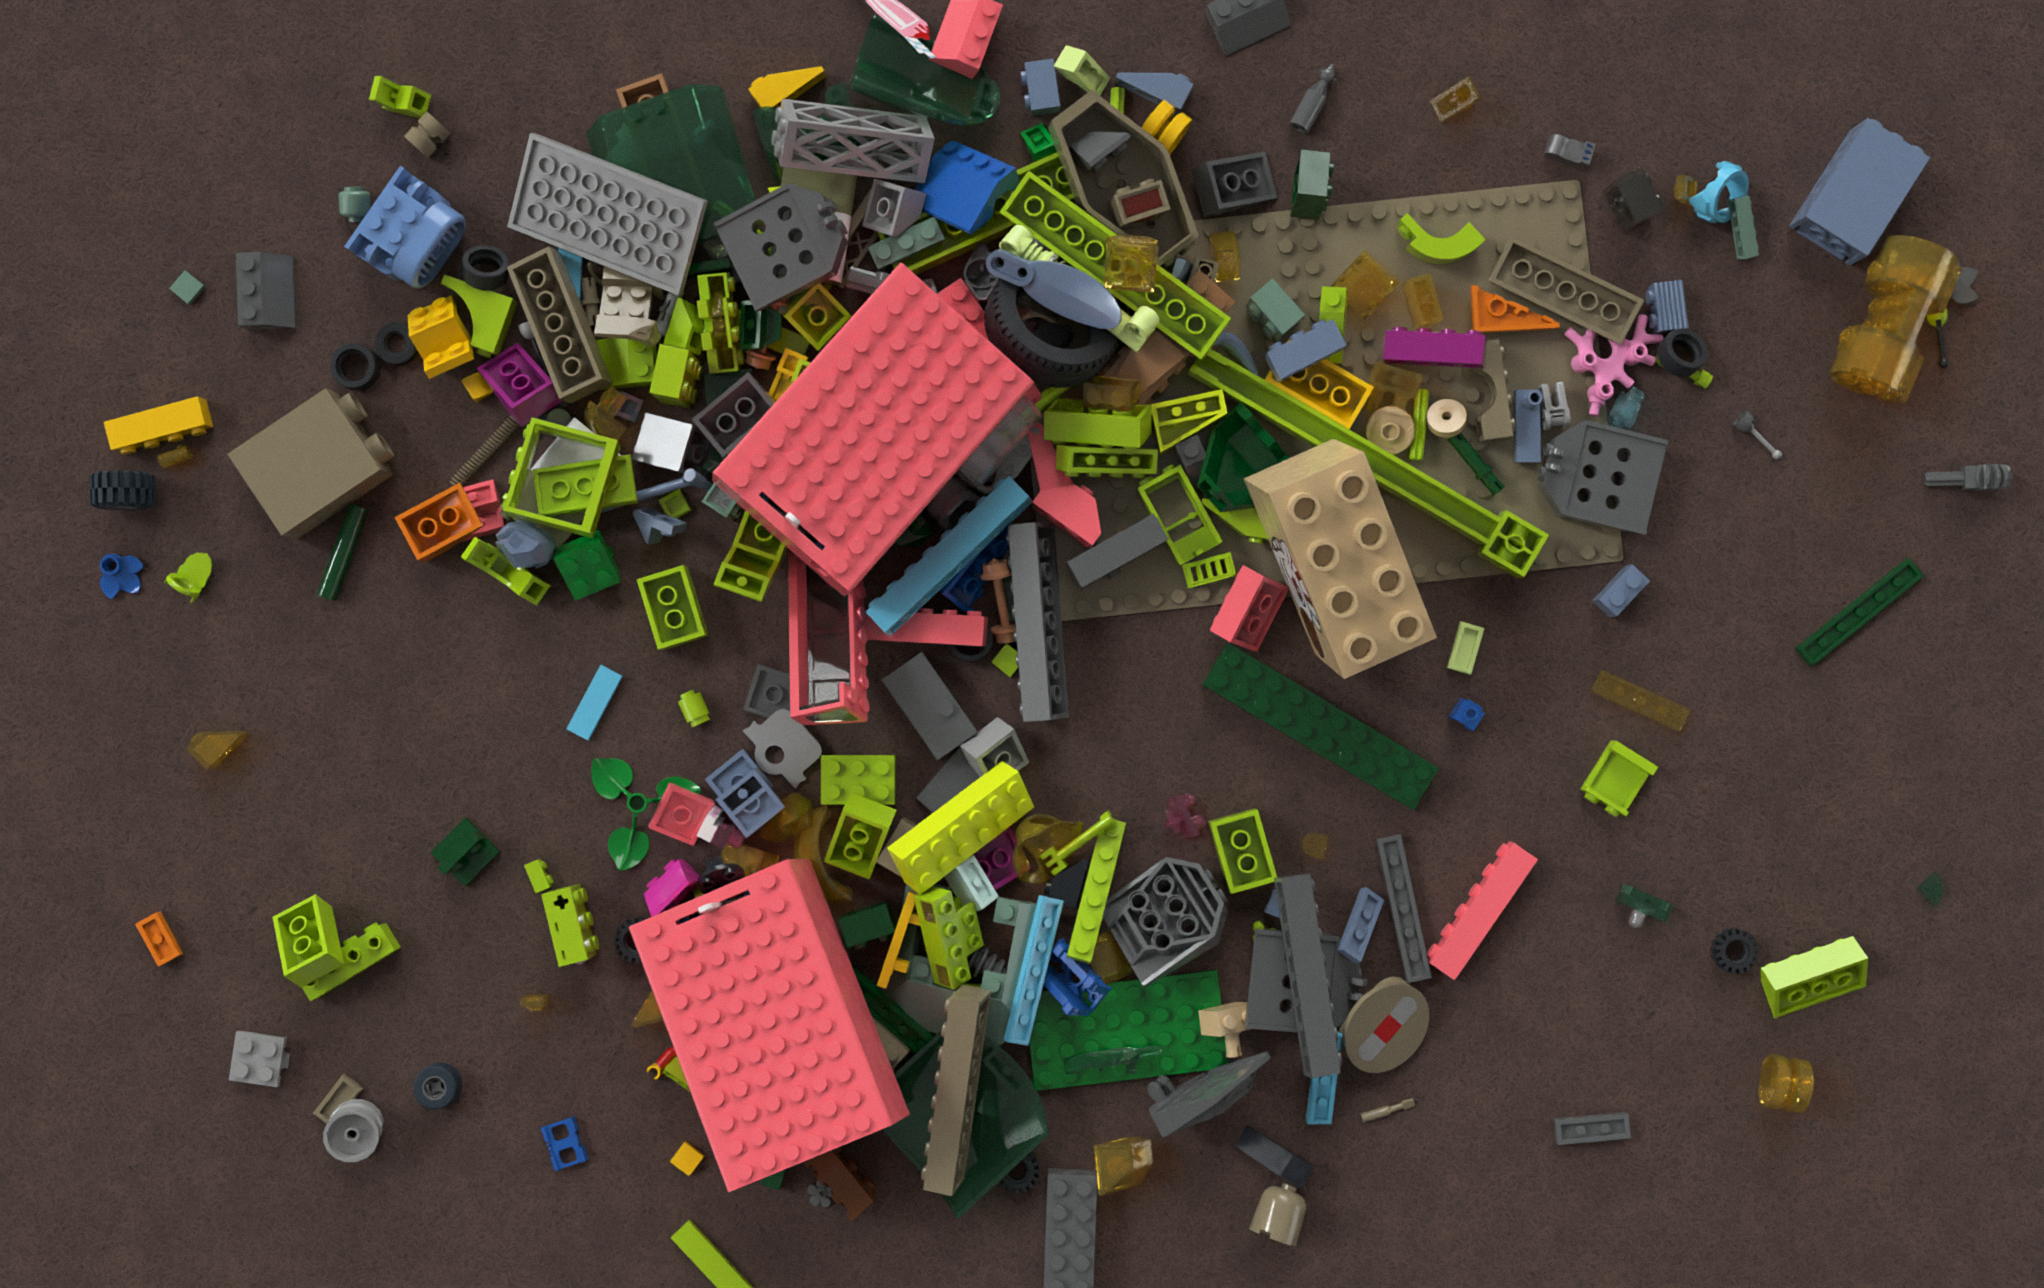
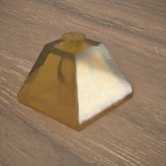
M1133 1136L1094 1146L1098 1194L1103 1196L1140 1185L1153 1164L1151 1139Z

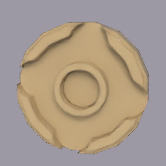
M1386 406L1378 409L1370 416L1366 425L1367 440L1392 455L1398 454L1404 449L1406 450L1414 439L1415 425L1412 417L1405 410L1397 406Z

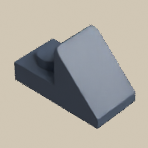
M645 507L634 509L633 516L648 545L659 543L663 535L673 537L675 534L683 533L686 530V522L652 508Z

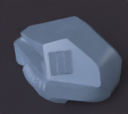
M519 519L515 522H509L496 534L498 541L495 543L498 549L515 568L521 567V569L534 566L539 568L546 565L554 556L556 544L553 537L547 531L537 528L536 523Z

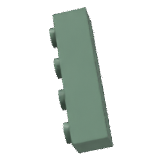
M1749 196L1728 199L1737 259L1759 256V247L1756 241V230L1753 222L1754 216L1751 210L1752 203Z

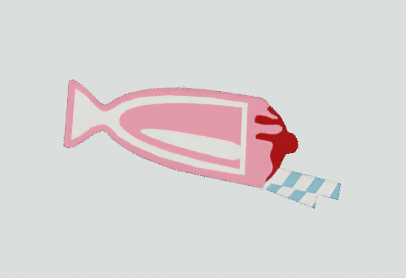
M865 0L877 14L903 35L919 54L925 53L931 59L936 57L916 39H930L928 24L898 0Z

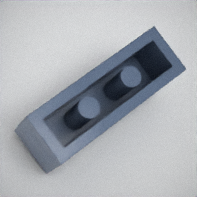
M1325 319L1320 320L1312 325L1313 330L1305 334L1301 330L1290 336L1291 341L1283 345L1280 341L1268 348L1269 352L1266 353L1264 358L1277 383L1336 354L1347 346L1333 319L1328 322Z

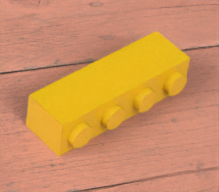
M197 396L105 421L104 426L110 449L120 452L121 455L136 453V448L144 446L146 449L160 446L159 442L181 441L183 440V435L199 436L206 434V429L213 428V423L206 399Z

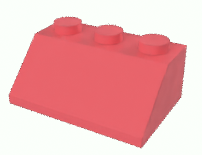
M950 0L931 51L936 57L932 59L929 57L928 60L973 79L980 68L1003 5L993 0Z
M1243 565L1237 573L1218 615L1214 618L1210 631L1231 643L1257 652L1289 590L1288 587Z

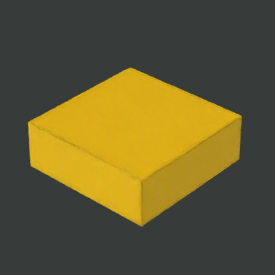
M685 1141L670 1162L690 1176L705 1155Z

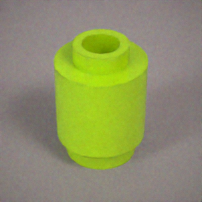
M694 690L680 695L682 700L678 701V704L687 723H690L692 728L710 720L708 716L709 710L700 692L695 693Z

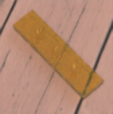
M1604 670L1599 671L1591 689V692L1678 732H1681L1690 712L1688 708Z

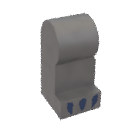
M1551 134L1544 156L1584 170L1590 165L1596 144L1588 141L1583 143L1574 139H1568L1562 135Z

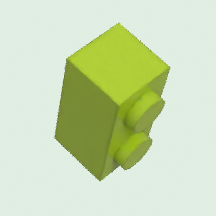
M540 858L524 865L535 893L552 887L553 879L546 872L547 864L544 860L542 861Z

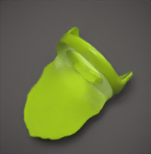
M207 553L190 555L184 564L179 567L177 573H170L166 577L164 584H169L178 592L192 597L190 603H193L200 595L211 574V558Z

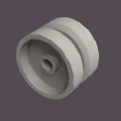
M350 1099L339 1104L333 1110L323 1131V1143L327 1151L335 1159L343 1162H358L366 1159L374 1152L383 1132L384 1119L380 1110L373 1103L363 1099Z

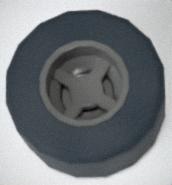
M444 1062L434 1063L422 1069L413 1083V1093L416 1100L423 1107L431 1110L442 1109L454 1102L462 1089V1079L459 1072L452 1065Z

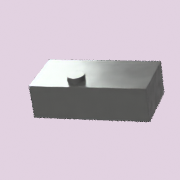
M1152 514L1069 560L1066 565L1079 589L1082 590L1105 576L1108 579L1121 573V567L1163 545L1168 538L1156 516Z
M923 652L882 679L937 760L978 732Z

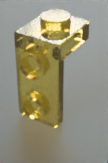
M727 839L720 857L724 864L740 865L744 868V871L753 874L777 864L780 855Z

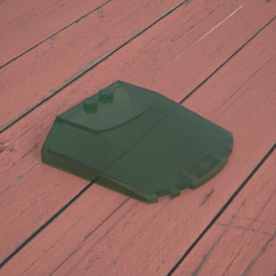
M690 84L601 115L586 132L592 156L708 201L696 245L719 235L713 224L714 222L755 201L727 96L721 86Z
M941 1031L894 1073L910 1115L882 1129L921 1173L924 1165H927L928 1158L924 1156V1152L931 1133H928V1124L934 1115V1109H931L933 1095L937 1093L938 1085H935L934 1081L936 1072L940 1070L941 1061H938L939 1049L944 1043ZM987 1037L984 1039L965 1179L952 1196L941 1194L957 1219L964 1215L1049 1135L1045 1110L1032 1081L1010 1054Z

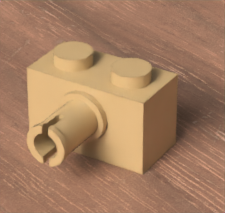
M1232 1002L1198 1010L1201 1035L1224 1036L1226 1057L1228 1058L1242 1056L1239 1034L1241 1031L1250 1030L1245 1028L1247 1002Z

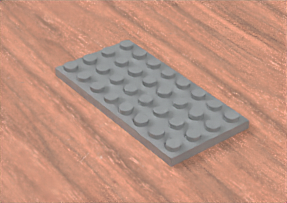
M530 133L507 227L673 294L682 295L708 201L539 134Z

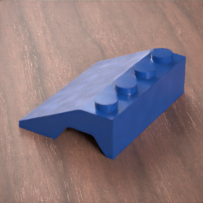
M952 140L935 153L929 163L925 183L918 182L914 190L926 193L922 212L972 234L992 218L995 201L1009 189L1014 191L1019 185L1020 179L1015 167Z

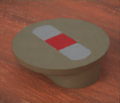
M1389 977L1382 980L1358 1000L1347 1019L1339 1029L1342 1034L1341 1052L1350 1059L1354 1066L1369 1073L1385 1072L1401 1065L1417 1050L1427 1032L1429 1007L1425 997L1420 991L1399 977Z

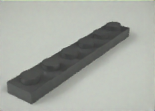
M1401 834L1376 838L1406 982L1410 983L1432 978Z

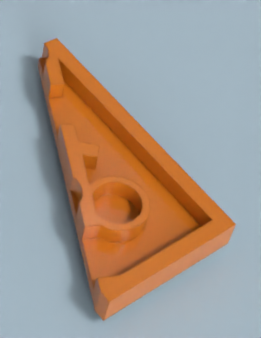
M1472 285L1470 287L1473 330L1481 331V333L1560 328V323L1555 322L1546 315L1541 316L1516 302L1507 301L1502 296L1493 295L1481 290L1479 286Z

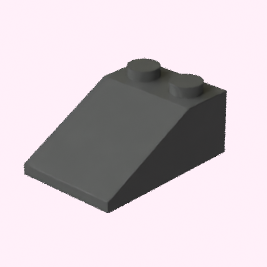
M1265 152L1207 161L1191 170L1204 217L1230 212L1278 198Z

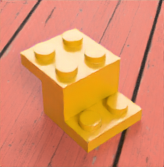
M452 295L447 298H438L431 305L424 308L418 307L407 315L409 337L424 361V371L429 379L474 359L473 348L470 345L472 341L470 334L457 314V306Z

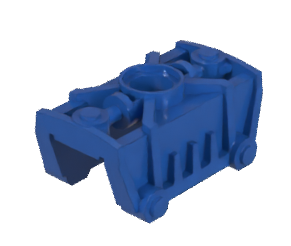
M1060 938L1052 948L1049 961L1060 962L1064 973L1057 972L1048 963L1043 985L1062 1004V1010L1066 1015L1088 1016L1097 1008L1112 988L1107 986L1101 980L1102 977L1097 975L1086 963L1066 958L1069 945L1065 942V938ZM1072 972L1080 979L1079 983L1072 979ZM1082 992L1089 993V1000L1092 1002L1091 1007L1083 1000Z

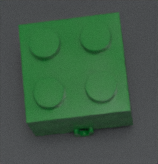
M600 530L595 531L593 538L583 536L554 548V561L575 601L620 583V570L613 558L614 552L611 546H607Z

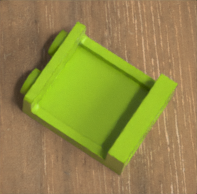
M1610 741L1580 790L1586 793L1584 798L1596 805L1600 802L1607 806L1605 811L1618 818L1619 815L1627 817L1629 814L1627 811L1628 807L1648 775H1654L1658 767L1618 741Z

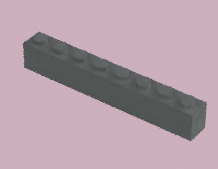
M1296 874L1274 878L1304 1076L1316 1078L1341 1073L1342 1057L1340 1052L1337 1051L1336 1045L1338 1032L1333 1025L1332 1016H1334V1006L1329 999L1328 993L1331 986L1325 973L1327 960L1321 947L1323 934L1317 922L1319 908L1317 903L1314 902V880L1310 874Z

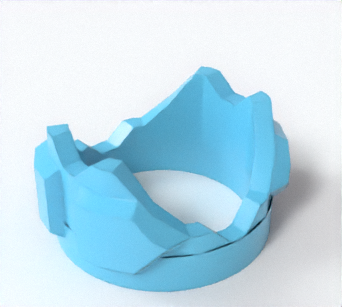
M1728 161L1717 162L1716 167L1720 170L1716 180L1708 183L1706 189L1689 198V203L1694 207V212L1697 213V216L1710 223H1724L1730 220L1729 207L1717 211L1718 199L1725 185L1730 193L1729 199L1747 196L1749 179L1747 174L1742 171L1739 165Z

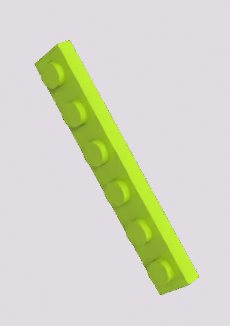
M1116 820L1117 823L1109 829H1104L1097 835L1066 958L1088 964L1092 961L1126 826L1125 822Z

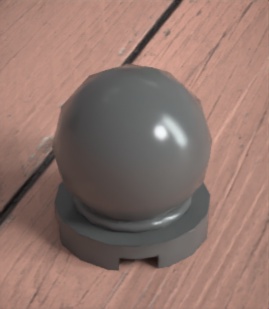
M952 476L926 506V510L932 518L939 521L941 528L946 532L959 524L958 520L962 515L967 512L970 513L977 507L976 503L980 497L970 491L963 480Z

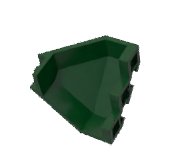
M1240 402L1213 425L1197 486L1219 512L1255 508L1244 478L1290 457L1262 427L1255 416Z

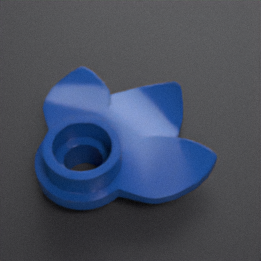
M118 554L105 555L100 561V570L103 573L100 586L104 594L109 599H113L120 589L129 593H139L141 582L137 573L143 569V563L137 557L131 555L124 557ZM113 561L117 564L115 570L110 568V564Z

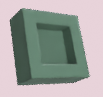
M184 270L169 289L187 304L191 305L205 289V286L188 271Z

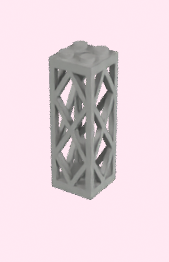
M782 99L781 108L777 107L775 121L778 123L777 130L772 132L771 142L775 146L774 154L779 159L780 167L925 183L935 139L926 116ZM824 114L833 122L819 119L817 116ZM883 122H886V123H888L891 127H893L894 130L889 129V128H886V127H883V126L878 125V124H881V123H883ZM800 128L812 129L816 131L806 134ZM827 134L831 135L819 141L814 140ZM852 136L862 145L857 147L846 137ZM863 136L878 137V139L869 142ZM839 141L846 147L829 144ZM891 141L894 142V143H891V144L886 145V146H884V147H881V148H879V149L877 148V147H879V146H881V145H884V144H886V143H889V142H891ZM902 148L908 154L895 153L892 151ZM813 153H819L830 158L822 161ZM875 160L886 162L892 166L884 168Z

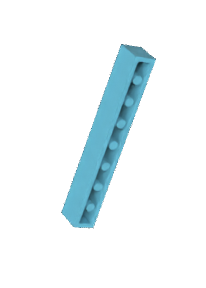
M1010 476L998 481L994 486V491L988 496L985 495L980 498L974 510L962 515L956 527L944 532L940 537L941 541L937 545L926 549L922 554L923 558L919 562L908 566L904 571L905 575L900 580H895L889 584L886 589L887 592L881 598H875L869 604V609L866 613L884 633L891 637L1033 502L1031 498Z

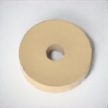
M1439 400L1432 404L1427 412L1428 428L1439 437L1448 438L1456 436L1466 426V410L1456 400ZM1450 417L1449 420H1444L1443 418Z

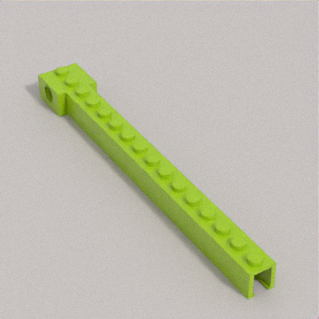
M1212 349L1203 360L1197 357L1188 372L1189 376L1213 390L1222 389L1225 397L1237 404L1242 402L1249 411L1313 448L1335 439L1363 451L1379 487L1479 544L1480 548L1476 553L1478 556L1516 578L1525 577L1549 534L1508 510L1500 512L1498 516Z

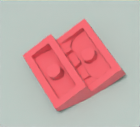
M492 479L463 487L483 527L461 542L471 540L474 537L478 538L499 532L506 525V521L500 514L502 512V509L499 507L501 502L495 481Z

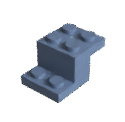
M745 749L740 750L705 779L718 795L716 801L746 838L786 807L772 790L774 785Z

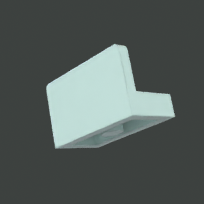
M974 855L944 876L956 897L961 898L962 906L972 901L975 904L976 911H979L999 897Z

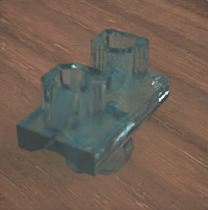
M1632 387L1627 394L1621 391L1616 398L1612 410L1608 414L1609 423L1613 427L1622 428L1626 426L1630 429L1634 425L1641 408L1639 403L1644 399V393L1635 387Z

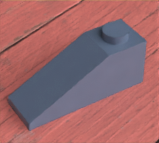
M1117 73L1115 78V84L1157 105L1163 100L1168 101L1175 107L1174 114L1176 115L1181 113L1193 88V83L1190 82V79L1182 74Z

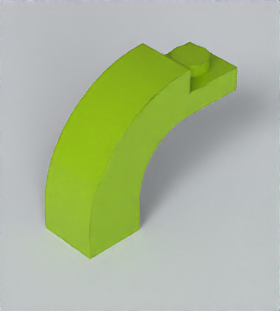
M1408 213L1396 224L1399 234L1404 239L1411 240L1406 250L1414 257L1432 264H1449L1462 260L1486 240L1470 222L1458 233L1448 238H1436L1427 234Z
M477 537L473 538L461 556L465 561L495 577L520 597L536 606L550 587L547 582L529 569L515 568L499 549Z

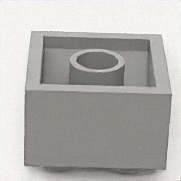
M874 178L862 226L893 237L898 236L920 218L926 193Z
M998 717L960 746L968 763L979 777L983 776L1001 761L1017 771L1029 763L1015 730Z

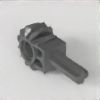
M2004 464L1964 466L1961 468V471L1926 472L1924 475V483L1927 487L1961 486V491L2007 489L2011 486L2012 480L2011 467Z

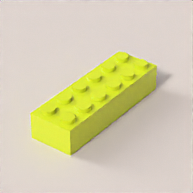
M1001 761L887 847L904 882L921 895L1032 810L1034 805L1019 772Z

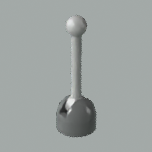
M1748 411L1743 412L1738 417L1741 420L1737 421L1736 419L1733 422V425L1741 432L1750 431L1772 453L1774 459L1778 460L1782 457V452L1775 450L1754 428L1755 419Z

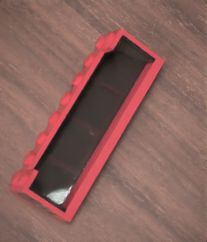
M788 549L790 717L802 725L867 722V712L869 711L867 689L869 682L866 676L868 658L865 653V643L867 642L865 620L867 615L864 609L866 591L863 586V579L848 595L843 596Z

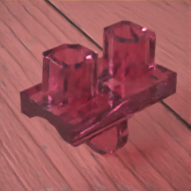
M1190 793L1181 796L1180 794L1166 799L1170 810L1165 812L1168 821L1163 823L1164 828L1172 826L1174 833L1181 832L1184 839L1199 835L1198 831L1206 826V822L1201 814L1191 817L1188 811L1189 808L1196 805L1193 795Z

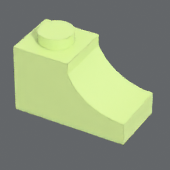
M1067 45L1054 64V67L1065 79L1077 84L1087 93L1093 90L1100 96L1110 80V77L1086 51Z

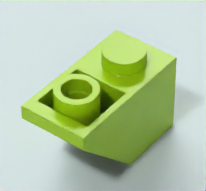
M677 298L663 344L686 349L692 354L700 356L702 350L701 333L705 330L702 319L699 318L698 309L695 305Z

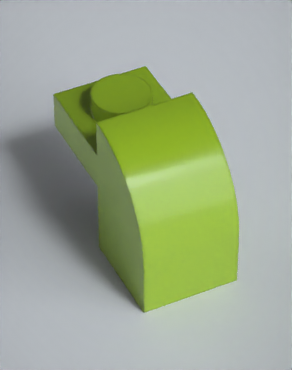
M375 76L369 100L382 105V108L385 110L421 118L428 110L431 94L414 86L398 85L382 76Z

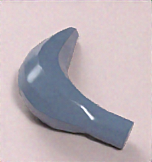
M1223 332L1213 347L1219 346L1225 349L1246 370L1259 376L1253 359L1244 343L1234 334Z

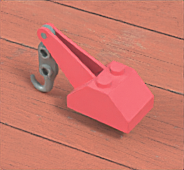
M1038 422L1030 424L1027 429V437L1014 442L999 463L996 478L992 485L983 486L980 482L981 472H976L974 476L975 487L983 494H990L994 491L995 484L1001 479H1006L1008 476L1015 479L1032 457L1040 492L1032 502V509L1088 549L1093 548L1099 541L1101 528L1096 499L1093 497L1094 493L1084 485L1078 487L1076 484L1074 485L1070 476H1064V471L1055 469L1056 450L1050 440H1044V427Z

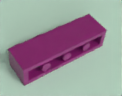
M1393 327L1392 330H1386L1383 360L1386 364L1484 369L1487 339L1485 335H1481V331L1468 330L1466 334L1456 333V330L1442 329V332L1438 333L1432 332V329L1417 328V331H1407L1405 327Z

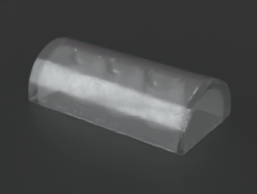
M1023 396L955 474L978 491L1042 419L1043 414L1031 400Z

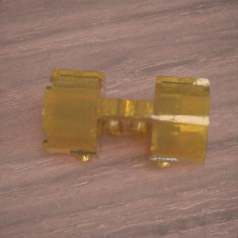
M1896 235L1884 239L1876 260L1871 263L1867 270L1868 276L1865 281L1866 290L1875 299L1869 305V314L1866 321L1862 325L1846 327L1841 333L1840 343L1837 348L1838 352L1828 374L1833 376L1831 381L1862 396L1865 394L1871 396L1879 395L1878 400L1887 401L1891 404L1907 402L1925 357L1920 355L1919 347L1914 344L1926 314L1944 313L1962 270V267L1957 265V257L1951 251L1936 243L1911 236Z

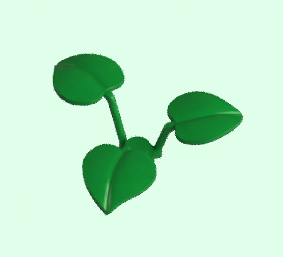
M594 758L592 762L591 776L593 785L602 797L612 800L617 798L620 792L628 797L627 806L633 812L632 829L622 827L612 832L608 840V850L619 870L630 869L645 857L649 849L647 834L640 831L636 832L638 814L645 812L649 803L660 802L669 782L697 794L701 793V789L688 779L668 777L657 784L656 791L659 797L646 799L641 793L631 794L625 789L631 784L633 779L632 770L625 761L616 758Z

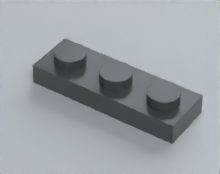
M1627 1112L1553 1119L1555 1143L1557 1145L1631 1138L1629 1114Z

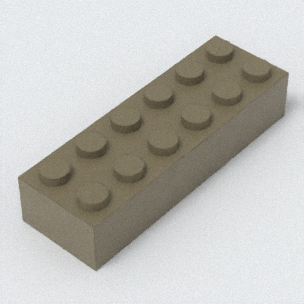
M548 246L508 266V272L559 399L571 404L613 384L561 253Z

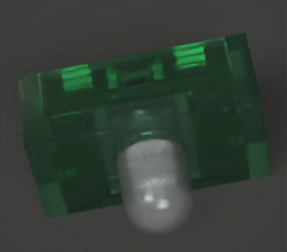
M1622 884L1615 902L1633 909L1628 920L1629 925L1633 928H1640L1646 916L1666 923L1674 906L1626 884Z

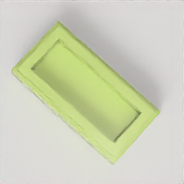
M1460 621L1448 661V669L1469 675L1472 674L1484 628Z

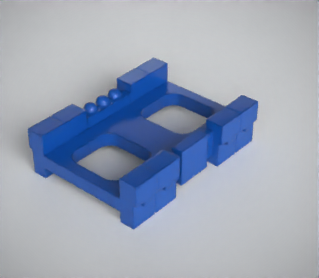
M575 1116L542 1126L545 1142H548L547 1146H549V1154L552 1155L550 1158L555 1171L589 1159L585 1146H581V1140L577 1133L579 1128ZM565 1124L569 1136L556 1140L552 1128ZM569 1147L574 1148L577 1159L569 1163H563L560 1150Z

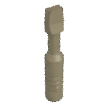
M1413 1098L1403 1100L1396 1105H1386L1360 1113L1361 1119L1365 1123L1390 1115L1391 1112L1400 1109L1406 1110L1414 1107L1415 1103Z

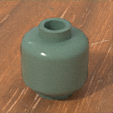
M344 187V191L338 194L340 214L349 217V222H362L372 207L371 194L368 191H364V187Z

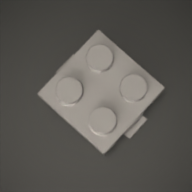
M236 1031L229 1080L279 1087L281 1069L288 1068L290 1058L289 1053H283L287 1037Z

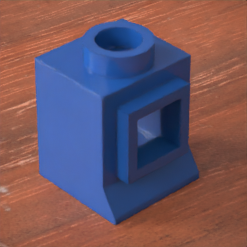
M1460 698L1448 718L1462 723L1468 731H1474L1485 713L1482 712L1483 708L1469 699L1463 700Z

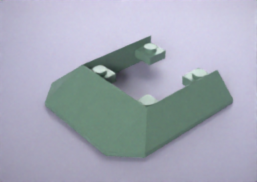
M936 883L933 885L952 892L950 886ZM906 884V888H905V893H904V899H903L902 909H903V906H904V903H905V900H906L908 891H909V889H912V888L909 887L907 884ZM1004 897L997 898L993 922L1015 926L1007 972L1001 973L987 969L984 970L981 988L991 990L984 1044L998 1047L1006 1042L1004 1041V1036L1037 903ZM908 923L897 957L909 961L910 964L906 973L893 971L886 994L925 1030L941 1034L944 1022H947L948 1013L944 1012L946 1000L958 988L953 990L934 983L928 957L918 955L922 938L921 926Z

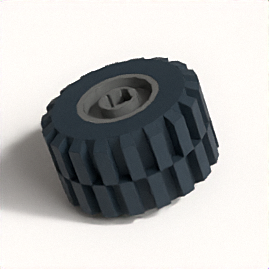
M100 471L89 475L90 506L106 510H144L156 506V476L150 473L139 471Z

